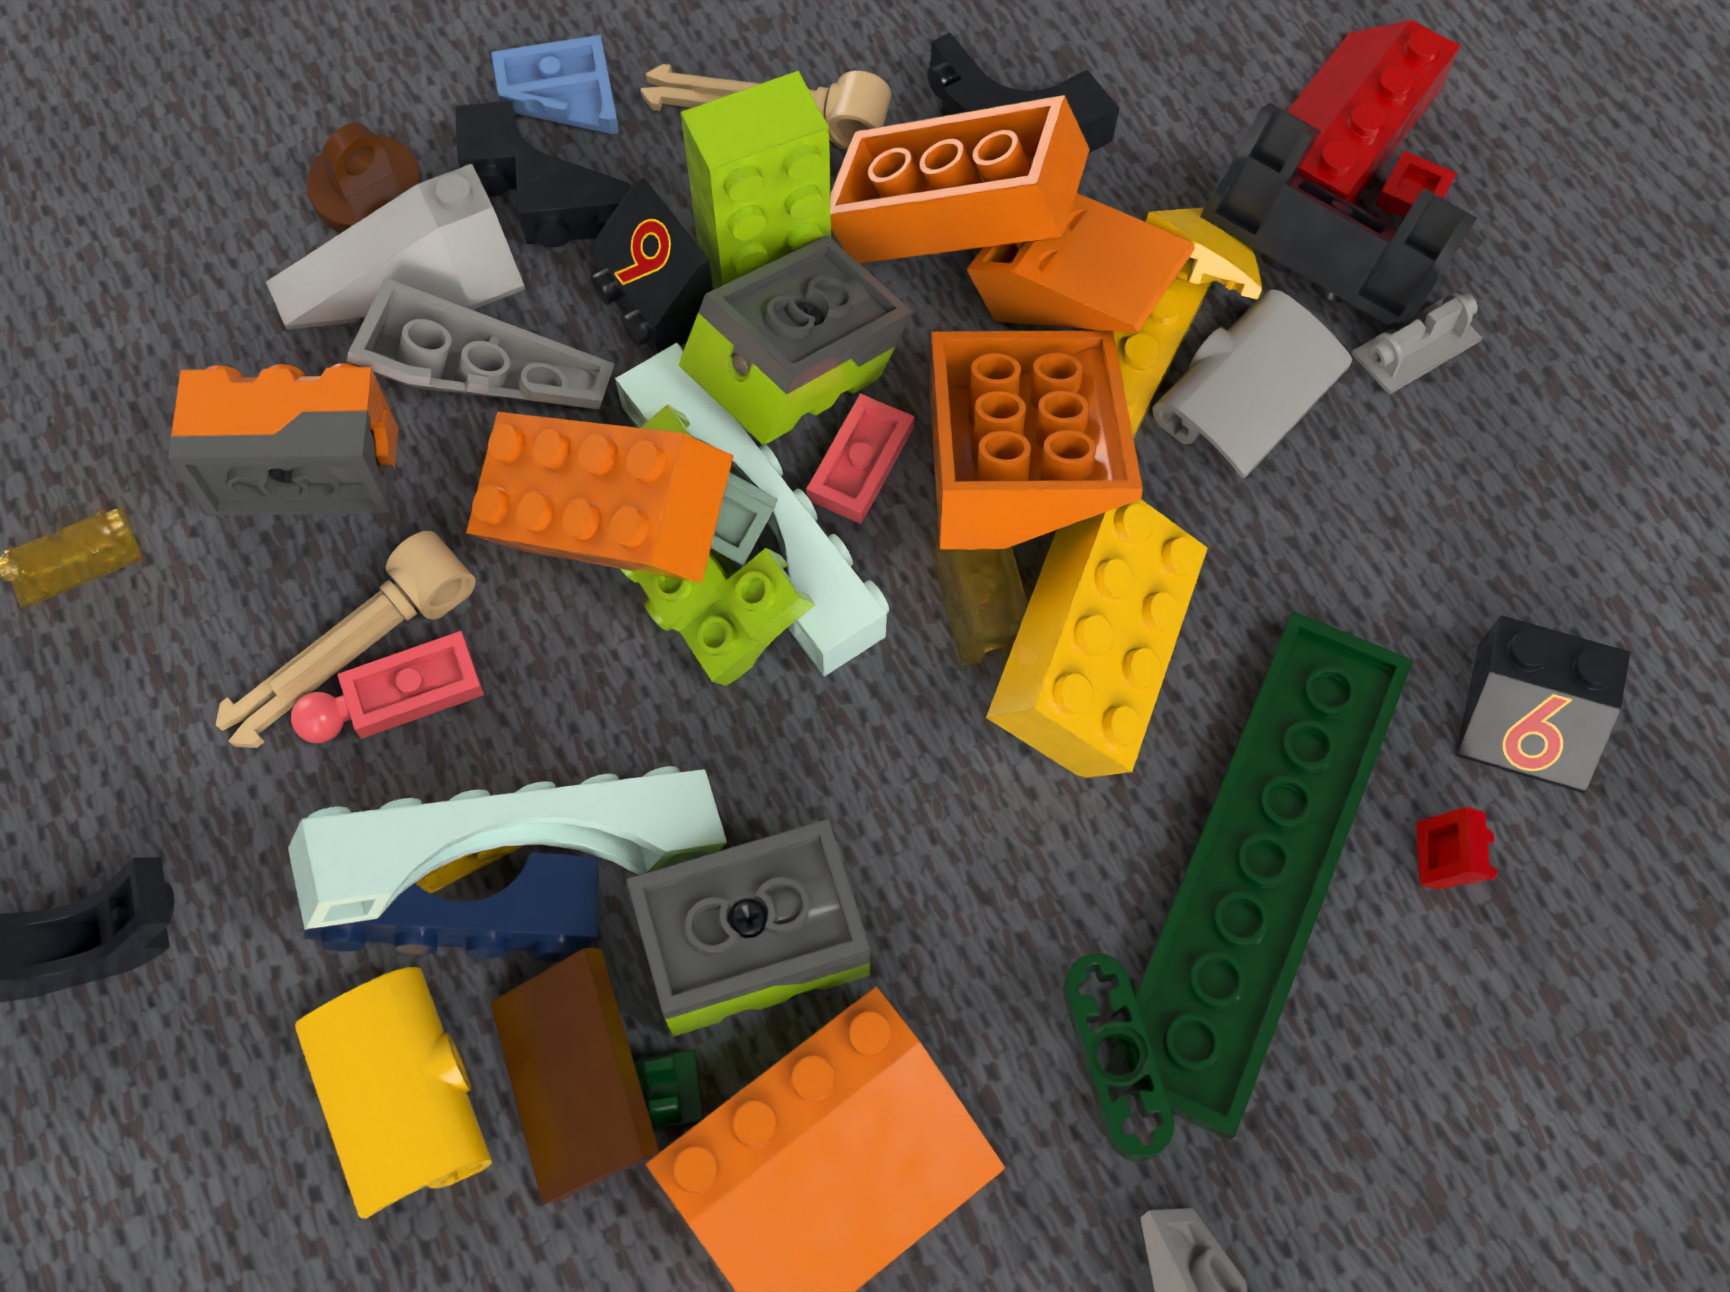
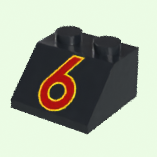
M643 177L633 183L590 246L595 272L590 274V279L600 299L606 305L615 302L624 313L621 315V321L634 344L639 347L646 343L656 355L675 343H678L680 347L687 343L706 293L713 290L709 259Z
M1501 615L1478 644L1456 756L1580 793L1586 792L1621 710L1631 652Z

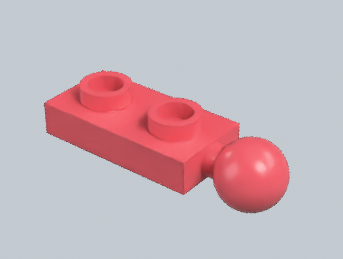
M462 631L337 674L344 695L336 698L324 692H312L304 695L295 703L292 709L291 724L295 733L301 739L310 743H325L339 734L344 722L352 720L354 730L360 739L484 696L485 694Z

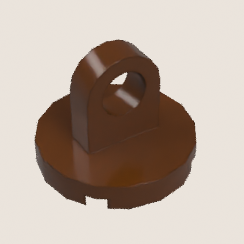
M349 123L340 127L329 137L324 145L323 152L314 159L307 175V195L321 222L336 232L342 233L416 184L423 182L422 173L418 162L409 148L391 137L373 134L366 125Z

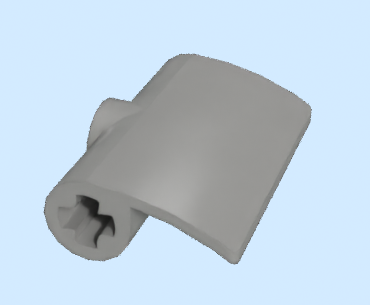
M1268 290L1228 330L1220 327L1204 341L1193 357L1189 370L1153 406V416L1161 428L1183 444L1193 443L1202 434L1234 467L1240 477L1245 478L1348 370L1352 363V357L1336 337L1301 304L1282 291Z

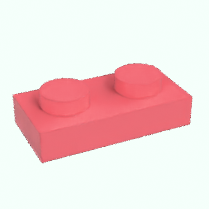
M860 393L806 488V496L811 503L862 524L914 429L915 416Z

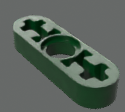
M1095 953L1083 956L1069 970L1063 986V997L1105 1135L1112 1149L1121 1157L1135 1162L1147 1161L1156 1157L1170 1143L1174 1133L1173 1114L1126 970L1116 959L1105 954ZM1095 972L1099 982L1111 981L1114 988L1105 997V1006L1109 1019L1119 1013H1123L1126 1022L1112 1021L1103 1024L1093 1032L1089 1030L1087 1023H1097L1101 1015L1093 995L1081 996L1078 989L1084 986L1087 980V973ZM1111 1037H1118L1128 1041L1135 1049L1137 1055L1135 1070L1123 1076L1107 1072L1098 1060V1047L1102 1041ZM1140 1081H1145L1148 1091H1139L1134 1098L1142 1118L1154 1117L1157 1122V1128L1148 1135L1149 1145H1141L1139 1138L1135 1134L1124 1135L1121 1125L1130 1118L1131 1114L1126 1095L1113 1102L1108 1091H1125L1134 1087Z

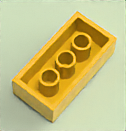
M1142 499L1056 530L986 718L1075 775L1092 778L1132 772L1208 547Z

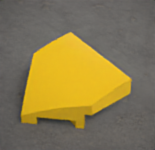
M1203 207L1149 211L1145 222L1193 243L1195 250L1190 255V258L1195 260L1187 278L1189 282L1200 284L1218 281L1226 285L1225 288L1229 290H1237L1241 296L1258 300L1262 285L1256 257L1251 246L1200 218Z

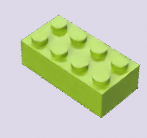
M799 71L681 111L697 243L710 261L712 286L714 289L828 235L831 238L829 126Z

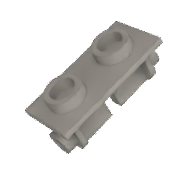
M1451 293L1418 312L1411 324L1399 331L1394 328L1387 330L1353 350L1352 355L1390 395L1482 340L1479 333L1470 325L1473 315L1478 310L1476 300L1469 293Z

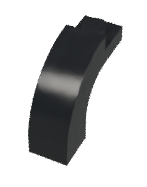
M950 32L931 41L930 68L927 70V77L935 95L943 100L942 117L1065 95L1090 149L1089 153L1113 141L1120 107L1087 69L1053 87L1041 90H1018L1001 85L988 77Z
M133 857L102 889L78 901L37 911L0 913V1002L34 998L122 974L153 960L170 948L167 926L171 923L174 911V892L170 883L164 880L161 857Z

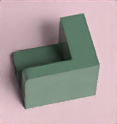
M729 472L711 548L744 565L774 511L778 499Z

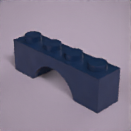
M531 852L508 887L491 897L477 901L459 902L443 899L430 894L414 883L403 891L377 919L304 929L303 939L321 940V947L332 951H357L364 949L366 942L394 944L395 952L407 955L432 954L437 952L438 946L465 947V954L473 958H500L506 956L508 950L534 951V958L540 961L560 962L579 950L587 948L598 937L599 857Z

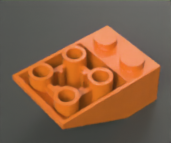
M1076 193L1064 237L983 247L966 270L995 322L1138 333L1195 248L1189 240Z

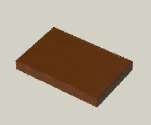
M583 948L490 1002L542 1204L555 1203L567 1199L659 1153L601 948Z

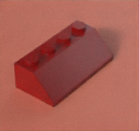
M1414 20L1349 32L1287 111L1321 130L1298 173L1355 204L1441 91L1461 45Z

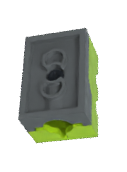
M827 235L706 293L678 366L764 446L792 430L803 415L810 413L816 416L830 408L843 392L848 391L854 394L877 380L882 375L913 311Z
M829 819L626 879L662 1013L673 1037L719 1023L726 1016L745 1010H761L784 1003L792 996L813 989L826 990L870 976L871 949Z

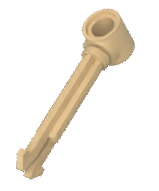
M662 64L646 73L647 83L658 87L641 88V94L648 106L654 111H660L662 104L693 108L759 85L760 83L678 74L672 72L671 65ZM850 71L843 74L837 83H832L830 88L818 87L817 90H809L829 126V140L841 149L848 150L854 132L884 126L891 100V90L888 84L875 74L866 71Z
M422 531L410 536L392 552L386 563V572L395 582L394 584L387 580L379 587L380 591L237 703L234 704L228 697L224 699L219 705L216 726L223 731L244 721L228 741L234 747L258 748L265 742L259 733L294 707L301 697L312 693L403 620L408 622L417 614L414 609L415 607L427 619L441 618L470 596L475 586V577L435 532Z

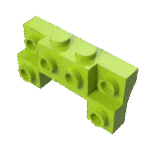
M668 404L640 427L679 432L692 437L687 430L691 423L685 414ZM711 548L702 583L620 569L631 581L639 582L649 599L644 602V605L651 618L665 631L673 629L680 632L711 681L724 686L737 680L750 670L757 658L777 636L815 606L811 597L797 590L783 570L787 566L783 557L768 548L762 550L739 570L730 558Z

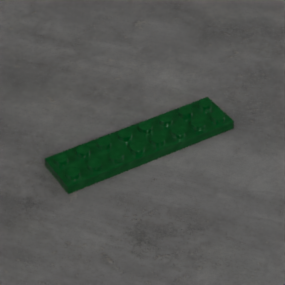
M1294 611L1291 612L1135 993V999L1172 1114L1229 1140L1235 1137L1413 662L1410 658ZM1117 1038L1105 1070L1110 1074L1123 1076L1135 1070L1137 1055L1135 1049L1128 1041ZM1142 1080L1124 1092L1135 1096L1139 1091H1148L1145 1081Z

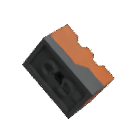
M341 363L333 365L331 368H326L321 376H305V373L297 367L278 364L270 366L268 369H263L258 377H243L238 370L222 365L210 366L205 370H180L168 460L207 516L391 513L398 426L371 367Z

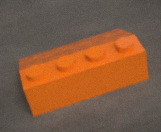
M1113 331L931 332L929 396L940 549H1006L1142 498V481Z
M877 986L645 1164L736 1292H856L1006 1168L921 1042Z

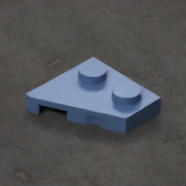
M601 35L491 52L500 102L513 101L515 113L607 134L619 133Z

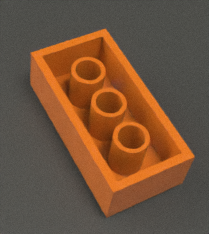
M1065 95L854 132L830 194L831 230L843 249L859 264L1064 237L1090 149Z
M497 412L493 430L489 437L488 449L477 492L473 499L466 533L529 553L702 583L734 455L679 432Z

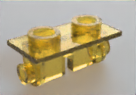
M120 507L110 512L100 508L96 510V515L60 529V533L50 537L48 535L16 548L12 546L4 548V555L0 557V576L5 582L11 580L19 605L22 609H25L143 559L124 508Z

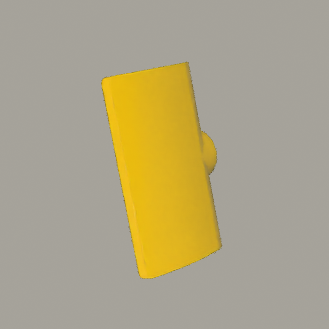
M402 968L377 977L334 998L296 1022L295 1029L360 1218L367 1219L425 1186L434 1189L450 1186L485 1170L492 1164V1159L467 1094L471 1090L467 1072L454 1040L448 1032H444L421 968Z

